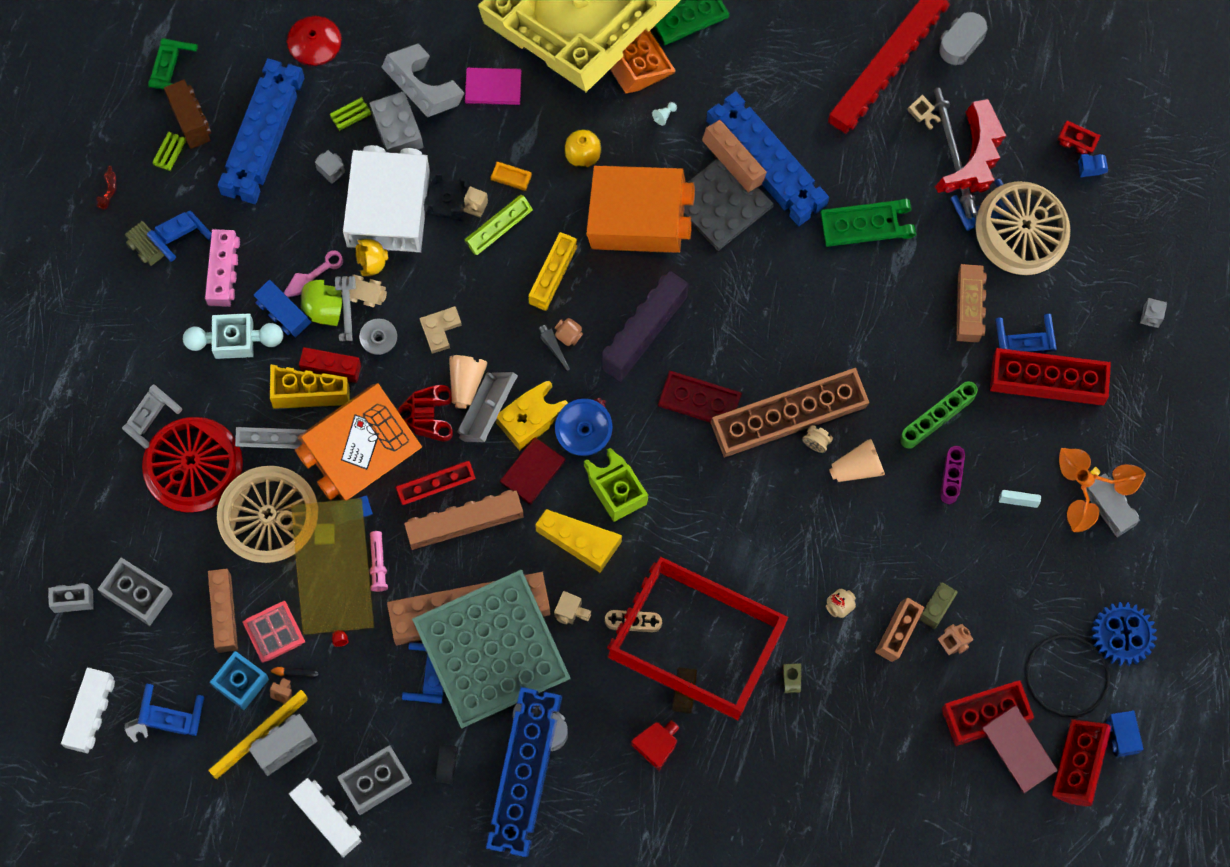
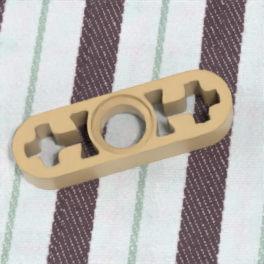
M609 611L605 616L606 626L609 629L617 630L622 621H616V624H612L608 619H612V616L615 615L616 619L622 620V616H625L627 611ZM639 612L637 616L639 623L636 626H632L630 631L657 632L662 626V618L657 613ZM642 617H645V621H651V618H655V621L659 622L655 624V627H651V623H645V627H641Z

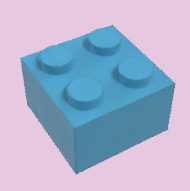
M234 651L210 683L213 688L245 710L268 682L269 678L266 673Z

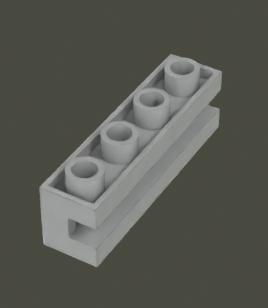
M236 427L235 446L296 449L302 445L297 437L306 430Z

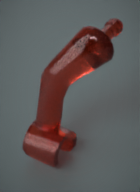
M108 166V172L104 174L108 190L104 197H97V207L102 209L108 208L109 200L116 191V175L112 172V166Z

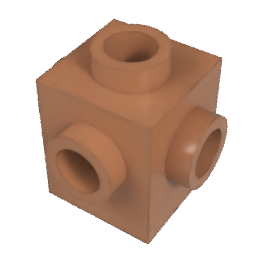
M963 624L949 626L944 630L945 633L938 638L948 655L959 652V654L963 653L969 648L968 644L973 641L970 631Z

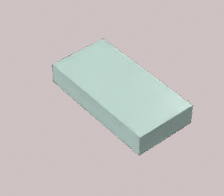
M1002 490L999 502L1037 508L1041 502V496Z

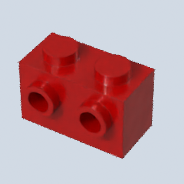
M1066 121L1057 140L1064 147L1070 148L1072 146L1076 148V152L1080 154H1091L1101 135Z

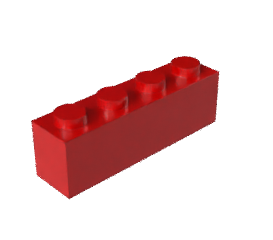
M466 460L394 487L401 505H405L476 478L470 461Z

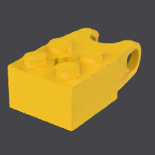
M550 381L543 382L527 391L500 411L497 416V425L519 451L530 444L535 437L538 438L546 432L556 421L562 408L568 404L566 400L556 404H548L544 401V397L552 388Z

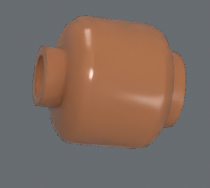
M567 318L565 321L560 320L554 328L557 330L555 337L566 346L575 345L583 335L581 332L582 327L571 318Z

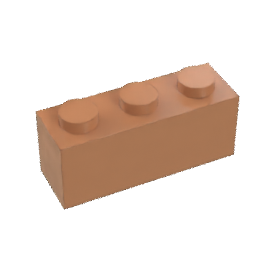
M910 598L902 600L875 652L891 662L899 659L925 607Z

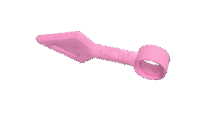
M335 250L330 251L326 254L325 262L313 270V272L309 274L295 273L284 294L288 298L301 295V290L306 283L313 281L318 275L329 268H340L343 264L341 254ZM331 256H338L339 262L331 264L329 259Z

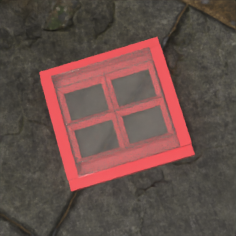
M286 601L280 602L242 621L262 663L268 662L305 643Z

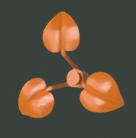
M1061 448L1059 456L1061 472L1068 480H1076L1082 485L1081 489L1086 498V502L1076 500L1068 508L1067 519L1072 531L1082 532L1089 529L1096 523L1099 517V507L1094 503H1089L1090 499L1086 490L1087 487L1094 484L1096 479L1110 484L1115 483L1114 488L1119 494L1131 495L1141 486L1145 478V472L1138 466L1125 464L1113 470L1112 476L1114 480L1106 479L1096 474L1093 475L1088 470L1091 465L1088 453L1080 449Z

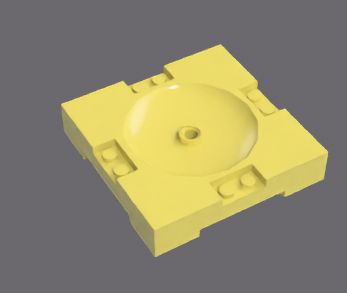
M483 0L478 5L484 24L521 49L525 47L546 61L549 68L587 92L623 57L622 51L644 30L649 32L681 0Z

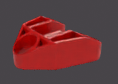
M436 385L415 391L398 408L397 411L400 415L403 411L411 413L408 418L403 420L414 434L442 442L449 441L452 438L453 431L449 423L430 419L434 418L435 406H445L451 403L452 397L449 387ZM441 392L449 394L447 400H441L438 396ZM441 428H447L449 430V434L447 436H441L439 435V430Z

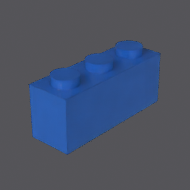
M270 279L254 294L257 299L255 303L262 310L266 308L270 312L268 316L275 323L279 321L282 324L280 328L287 335L291 333L296 338L311 323L310 319Z

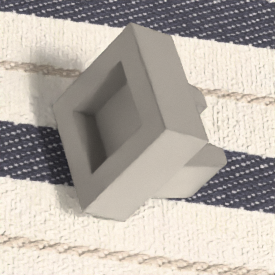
M138 718L125 723L127 736L134 742H137V732L143 733L145 738L148 737L147 726L138 724Z

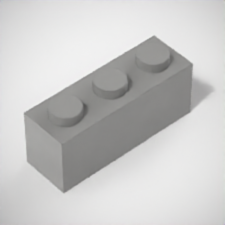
M1106 473L1100 476L1106 479L1113 480L1111 477H1108ZM1096 479L1092 486L1086 488L1091 503L1099 507V514L1115 536L1119 537L1137 525L1140 521L1139 515L1135 509H1131L1128 505L1125 495H1121L1115 490V483L1110 484Z

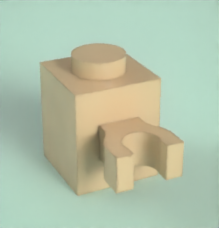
M923 95L907 108L918 122L924 119L929 130L933 128L930 124L931 119H935L937 123L941 120L938 116L931 113L935 108Z
M563 591L554 611V617L563 624H573L576 616L588 622L591 617V611L580 607L582 598Z

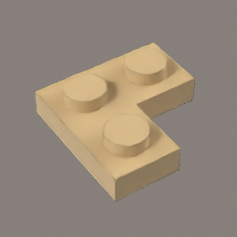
M456 307L420 318L432 354L450 348L444 331L462 326Z

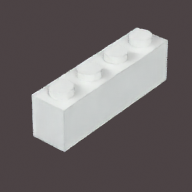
M87 667L61 742L65 748L87 754L89 749L93 748L95 732L99 730L102 718H100L102 711H105L108 705L107 696L113 690L115 684L114 677L110 673Z
M307 778L289 795L339 854L344 857L362 842L358 837L361 833L354 825L350 827L345 822L348 818L341 810L337 812L332 807L335 803L328 795L324 797L319 792L322 790L320 785L315 780L311 782Z

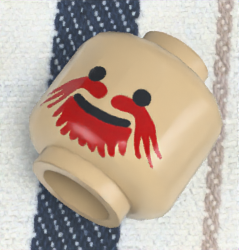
M838 589L827 598L826 608L833 617L843 618L855 609L856 604L854 600L856 598L850 590Z

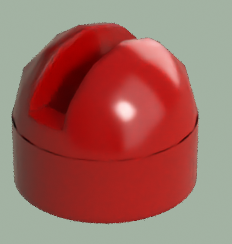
M337 630L333 633V646L341 647L348 644V636L344 631Z

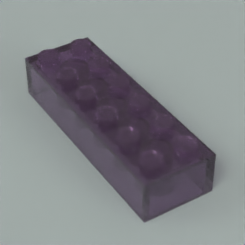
M671 271L660 278L658 287L649 292L647 301L638 306L635 316L633 318L630 317L626 321L624 330L622 332L619 331L613 339V344L607 346L602 352L603 370L620 382L687 299L689 283Z

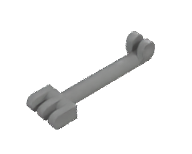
M343 276L342 280L341 277H335V290H342L345 333L339 334L340 341H353L350 289H356L355 276H350L349 281L347 276Z

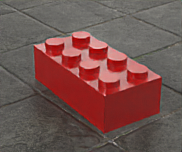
M1021 681L1012 682L944 704L942 711L955 746L987 737L981 726L1013 704L1017 706L1026 722L1030 723L1034 719V715Z

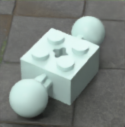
M251 314L212 315V332H205L200 327H190L183 334L184 345L192 351L201 350L206 344H212V352L215 359L253 357V342L261 341L267 347H275L283 339L282 329L274 323L265 324L260 330H253Z

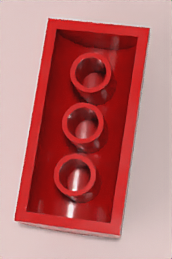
M1071 720L1052 794L1055 798L1079 806L1092 805L1111 731L1110 725Z

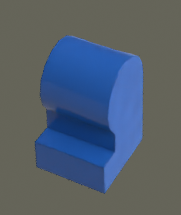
M1082 154L1078 161L1080 177L1101 175L1108 171L1106 156L1103 154L1095 156Z

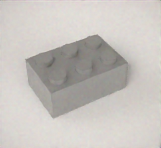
M404 91L369 102L371 113L386 153H400L404 148L417 150L423 148L422 137Z
M123 558L118 560L98 588L102 596L149 626L173 595L167 586Z
M298 714L297 716H290L280 728L277 726L268 732L269 735L264 739L259 738L254 741L249 750L266 775L269 776L316 743L317 739L301 715Z
M390 745L337 777L359 815L412 784Z

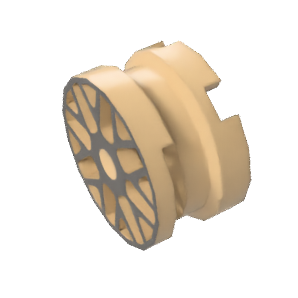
M815 425L809 426L808 434L802 438L803 443L814 451L825 453L827 445L832 442L833 437L831 435L829 437L828 432L822 428L816 429Z

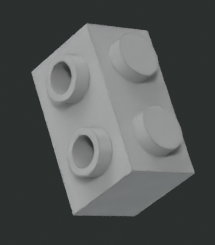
M78 583L73 586L58 585L48 588L49 608L54 613L94 609L93 590L88 584Z

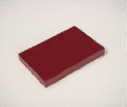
M535 437L502 477L500 483L509 490H512V492L517 490L518 496L531 505L566 459Z

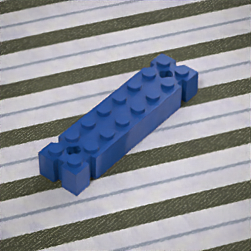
M268 58L262 70L264 78H259L226 162L227 174L222 173L217 185L221 195L234 199L236 195H239L242 201L255 205L261 192L259 184L263 185L297 99L296 90H300L304 80L301 67L288 64L287 68L282 67L281 62Z
M735 91L724 99L723 106L718 103L707 111L706 121L709 125H712L721 120L767 173L762 183L763 187L784 211L789 208V216L799 227L810 219L812 211L817 214L827 207L829 196L820 186L818 188L814 187L815 180L751 107L747 109L744 107V99Z
M520 688L517 703L522 705L521 712L515 711L491 823L496 825L495 833L489 832L487 849L505 852V847L511 848L510 854L524 857L529 856L532 840H527L528 832H534L557 720L552 718L554 712H559L562 700L561 695L544 692V696L541 697L538 696L537 690ZM537 706H540L539 709L542 710V714H538L539 717H535L536 715L532 713L533 709H537ZM511 826L516 831V835H513V838H510V834L507 833Z

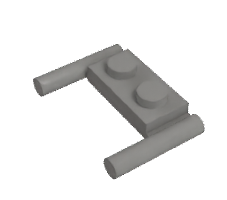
M153 384L122 429L143 448H149V442L141 435L145 434L163 406L166 404L177 414L182 411V408Z

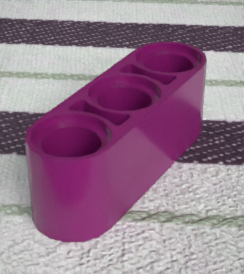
M959 446L951 447L945 458L940 497L946 504L955 503L961 491L965 451ZM951 454L958 455L960 459L954 460ZM954 472L957 478L950 477L948 473ZM946 491H953L955 496L947 495Z

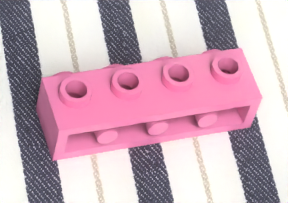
M212 229L205 295L208 306L231 307V300L235 298V290L232 289L233 283H236L234 267L238 265L236 248L240 246V238L236 236L235 230Z

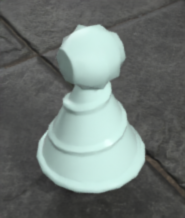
M670 102L668 108L653 110L652 116L654 121L659 125H665L670 111H676L677 105Z

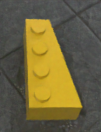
M272 364L270 366V400L273 409L344 405L350 400V388L347 377L324 373L320 375L313 373V371L305 370L303 372L286 367V369L279 368L277 365Z
M547 509L535 524L536 532L599 573H601L622 543V535Z

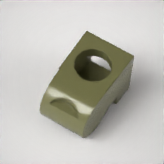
M783 664L784 693H800L801 664Z

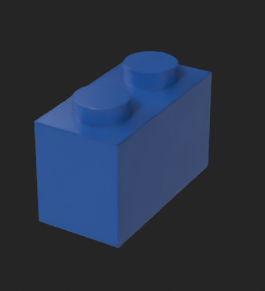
M1128 711L1110 714L1105 724L1111 726L1110 735L1112 740H1110V748L1112 752H1115V756L1139 754L1143 751L1135 712Z

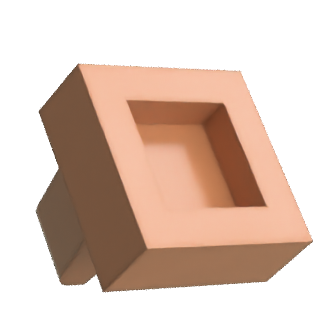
M283 678L280 684L273 682L270 688V697L282 703L289 701L292 698L291 685H289L291 681Z

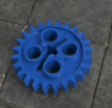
M1121 602L1117 604V608L1114 604L1109 606L1110 610L1105 607L1103 613L1097 615L1099 619H1095L1093 622L1096 626L1091 629V631L1097 633L1092 636V639L1098 640L1094 644V647H1101L1098 653L1105 652L1104 659L1110 656L1112 664L1118 660L1119 666L1124 661L1127 666H1130L1132 661L1135 665L1139 663V659L1144 661L1146 659L1145 654L1149 656L1152 653L1150 649L1155 647V644L1152 642L1157 640V637L1152 635L1157 629L1151 628L1155 622H1148L1150 614L1144 616V609L1137 611V605L1130 608L1129 602L1126 603L1125 607H1123ZM1128 620L1135 621L1136 627H1131ZM1109 622H1114L1117 625V629H1112L1109 626ZM1131 639L1138 640L1140 646H1134ZM1112 641H1117L1120 644V648H1115L1112 645Z

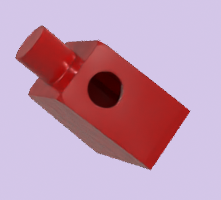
M672 720L664 728L656 722L631 741V746L659 771L677 745V740L673 735L679 730V727Z

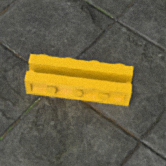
M561 232L559 233L529 293V304L547 311L577 249L576 238Z

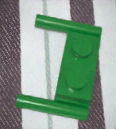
M162 38L151 79L149 80V87L164 89V87L171 85L170 81L178 57V49L197 52L198 45Z

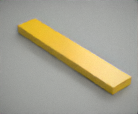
M300 690L208 771L215 779H218L250 751L249 748L252 747L251 744L259 738L264 739L270 730L279 726L308 700L306 694Z

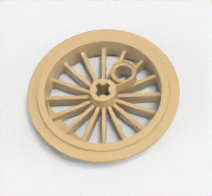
M1011 182L994 189L983 200L976 217V234L981 249L996 266L1013 274L1033 275L1048 270L1064 255L1070 239V223L1062 203L1049 190L1030 182ZM1018 193H1026L1025 213ZM1032 194L1039 198L1033 210L1029 213L1030 197ZM1007 195H1014L1018 211L1007 199ZM1001 199L1014 215L996 206V202ZM1041 200H1043L1049 206L1047 208H1044L1039 206ZM1051 208L1055 216L1048 218L1047 210ZM992 210L1012 221L991 218ZM1035 212H1039L1042 215L1041 220L1035 217ZM1057 220L1059 228L1043 226L1041 224ZM992 223L1014 227L997 231ZM1015 230V232L1005 240H1003L1002 237L999 235L1002 233ZM1040 230L1059 232L1058 240ZM1017 234L1018 237L1012 248H1010L1006 242ZM1038 236L1056 245L1052 252H1050ZM1021 237H1023L1020 258L1014 250ZM1027 239L1034 258L1033 261L1025 260ZM1033 239L1047 255L1046 257L1039 259Z
M279 466L256 467L236 477L223 492L217 509L219 532L227 546L239 556L261 563L280 561L301 550L313 535L318 520V504L310 485L297 473ZM270 481L280 482L273 502L270 505ZM266 482L267 505L264 504L255 486L258 483ZM287 484L293 487L277 504L283 485ZM252 487L262 507H259L247 497ZM295 492L300 493L302 499L281 508ZM244 501H248L258 511L242 507ZM303 503L306 504V512L292 513L288 511ZM240 511H243V512H247V513L256 515V516L238 517ZM269 513H271V514H272V517L269 516V517L266 519V518H265V515H269ZM295 517H306L304 525L296 523ZM284 518L292 519L288 525H283L282 520ZM254 521L235 530L236 522ZM275 525L291 537L293 541L285 546ZM257 526L242 543L236 538L237 535ZM268 527L269 551H261L259 549ZM271 527H273L282 548L272 550ZM294 527L302 529L297 537L289 532ZM262 529L255 549L247 547L246 545Z

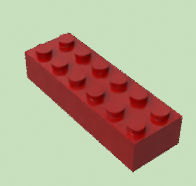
M996 348L992 361L990 391L1104 406L1109 398L1111 362Z

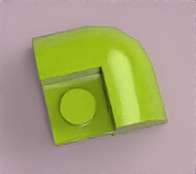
M314 280L306 283L301 290V311H304L307 316L312 318L311 321L337 326L342 306L341 290H335L334 286L324 285V280Z

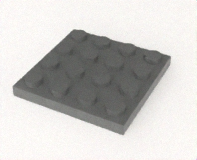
M717 158L687 182L694 183L695 196L693 205L684 206V216L691 217V224L719 251L769 211L774 204L758 187L748 193Z

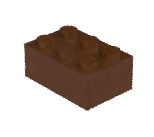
M181 80L164 87L169 103L190 149L210 142L208 134H211V130L191 85L187 86L185 80Z

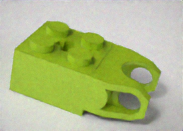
M612 448L607 449L609 466L599 468L587 459L584 461V467L588 473L589 484L613 522L647 505L648 494L629 464L627 465L621 456L615 453Z

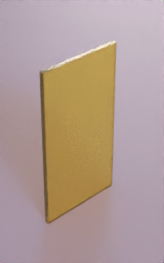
M362 498L291 505L303 635L335 632L337 630L374 628Z

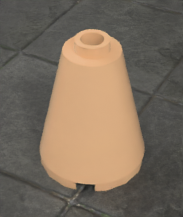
M450 356L452 403L455 404L456 408L466 409L467 406L471 405L486 370L487 361L479 359V362H476L473 359L474 357Z
M872 439L865 441L832 463V468L829 469L833 480L837 479L838 482L885 475Z

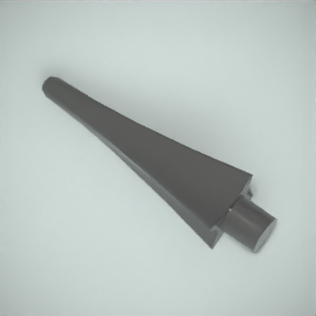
M546 325L539 328L542 333L540 338L568 371L570 367L560 350L552 328L548 330Z

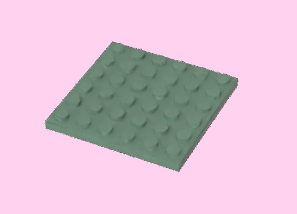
M522 569L412 619L461 728L516 704L521 687L537 690L540 693L571 679Z

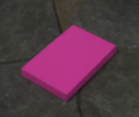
M467 68L465 103L520 105L521 69Z

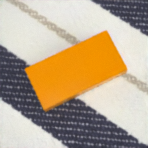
M497 162L491 175V180L526 191L532 172Z

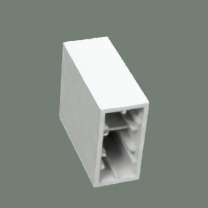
M373 145L364 147L363 151L353 150L343 228L347 247L356 248V245L360 244L357 240L374 239L386 250L421 252L425 220L424 201L428 193L430 175L427 155H422L421 151L413 148H404L400 153H386L383 148Z

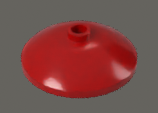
M309 16L299 20L291 27L287 36V46L290 54L298 62L310 66L322 65L332 60L339 52L341 34L338 27L331 20L321 16Z

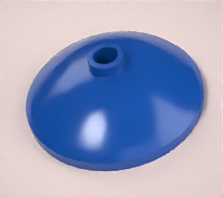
M577 399L568 403L562 408L556 418V437L561 446L574 455L588 456L599 452L607 445L612 435L613 425L609 412L602 404L591 399ZM584 427L589 428L588 432L583 433L582 429Z

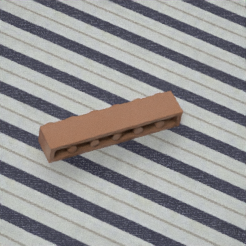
M507 490L496 497L487 496L482 501H469L464 506L458 508L452 506L440 513L431 512L426 515L427 517L420 519L419 517H414L404 524L411 549L414 550L524 518L517 490L513 492L512 490Z

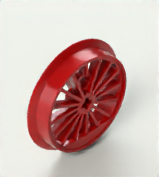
M187 417L167 424L152 437L149 442V448H146L144 452L142 472L148 490L161 504L176 511L200 512L215 507L219 504L220 498L227 486L242 473V452L240 447L235 446L236 438L220 423L203 417ZM197 428L199 432L192 450L190 429ZM187 429L188 452L177 433ZM204 432L209 437L198 449L202 434ZM175 434L185 453L166 439ZM212 440L218 443L214 447L204 451V449L211 443ZM164 442L179 455L160 451L159 448ZM221 448L228 453L227 455L205 457ZM156 454L176 459L175 461L154 463ZM229 459L228 468L205 463ZM188 461H195V464H189ZM175 466L155 476L154 468ZM202 467L226 473L222 481H219ZM199 470L218 484L213 490H208L198 472ZM179 473L184 474L182 480H174L175 475ZM194 473L197 474L206 491L203 495L195 496ZM169 476L171 481L163 488L158 481ZM191 478L192 496L182 497L184 487ZM173 485L179 488L177 495L168 492Z

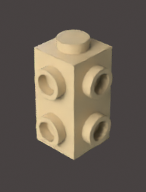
M352 275L355 276L356 289H350V301L357 303L358 299L363 300V305L375 307V304L381 305L385 301L387 295L386 287L380 286L381 282L370 279V282L363 281L364 277Z

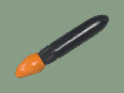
M275 667L271 670V673L278 676L317 677L320 675L318 671L309 669Z

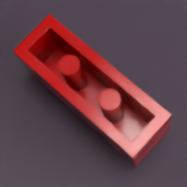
M303 347L299 367L303 372L307 370L320 375L324 373L347 377L348 382L357 383L361 363L358 357Z

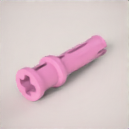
M374 531L370 533L372 567L369 570L370 575H372L370 589L371 591L379 592L388 589L385 579L387 569L384 567L382 532Z

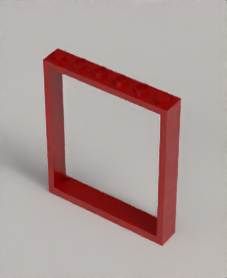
M660 557L658 562H654L649 571L651 573L650 577H645L641 585L643 590L641 593H636L633 599V608H628L624 616L626 619L625 623L619 624L616 634H618L616 639H611L607 648L610 650L608 658L739 720L789 617ZM660 573L775 627L736 705L620 649Z

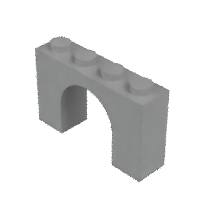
M419 44L387 54L382 65L383 70L427 117L459 105L464 92L454 81L439 86H430L422 83L413 75V72L424 69L430 56Z

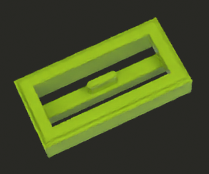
M361 97L331 113L330 117L340 131L371 115V111ZM364 109L363 112H361V113H359L358 115L354 116V114H356V113H358V112H360V111H362V110ZM346 118H350V119H348V120H346V121H344V122H342V123L339 124V122H341L342 120H344V119H346Z
M168 131L153 160V164L171 171L186 142L185 137H179L177 134L173 135L172 132ZM178 141L179 143H178V145L176 146V148H175V150H174V152H173V154H172V156H171V158H170L168 164L165 165V163H166L168 157L170 156V154H171V152H172L173 147L175 146L176 142Z

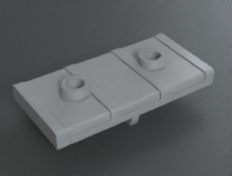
M514 372L486 373L457 430L461 440L464 442L486 441L518 375Z

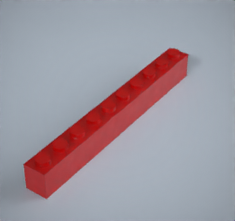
M920 0L830 113L828 123L845 134L850 129L853 130L856 127L858 118L860 116L863 117L867 113L869 104L877 100L880 90L884 91L889 84L888 80L891 76L894 78L900 69L898 67L907 62L910 57L909 53L918 48L920 39L926 38L931 25L935 26L940 19L939 15L947 11L950 6L949 0Z

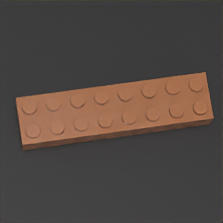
M856 368L715 416L711 420V425L725 458L802 431L811 425L816 426L862 410L868 406L869 400Z
M543 572L524 575L542 616L551 615ZM492 582L387 602L395 645L422 641L412 620L413 618Z

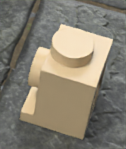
M469 187L464 198V212L481 218L488 203L487 193Z

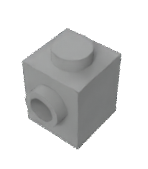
M329 150L320 154L315 161L317 171L331 184L345 173L341 158L335 153L332 154Z
M1148 298L1143 307L1140 323L1159 328L1164 320L1167 302Z

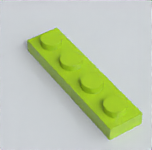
M519 195L464 240L473 254L478 255L533 211L525 196Z

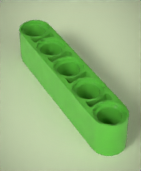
M970 381L963 383L907 426L900 438L902 446L908 449L915 447L972 403L978 391L976 384ZM969 390L972 395H966L963 391ZM954 401L958 406L953 407L949 402ZM939 412L943 417L938 418L934 413ZM920 424H927L929 428L923 429ZM905 435H912L914 440H908Z

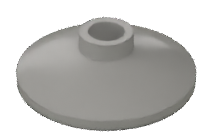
M373 319L361 328L359 334L360 343L371 354H385L395 346L397 331L391 322L385 319ZM382 337V340L376 341V338Z

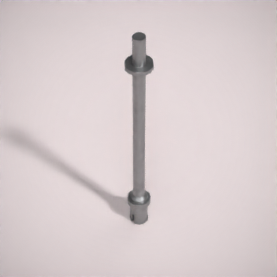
M941 88L934 89L937 103L933 107L935 111L940 112L957 172L963 167L946 110L950 103L949 101H944ZM968 188L961 189L963 196L960 198V202L964 206L966 218L972 219L971 211L974 218L977 217L978 212L974 203L975 196L970 194Z

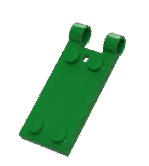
M901 199L821 210L820 215L826 247L901 237L903 239L915 237V226L913 224L899 226L896 212L899 214L910 212L912 210L910 200Z

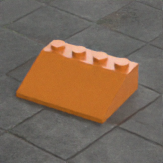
M646 30L622 51L623 57L610 69L625 93L639 91L676 72L651 31L648 32Z

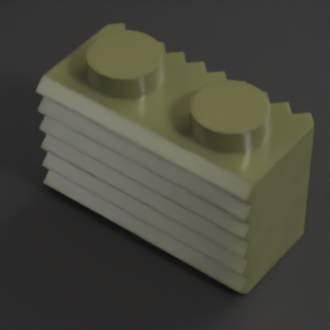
M141 221L125 234L128 240L126 244L132 251L135 249L138 251V257L144 264L148 262L152 266L165 255L149 239L147 233L151 229Z
M943 582L940 583L919 620L936 629L958 592Z

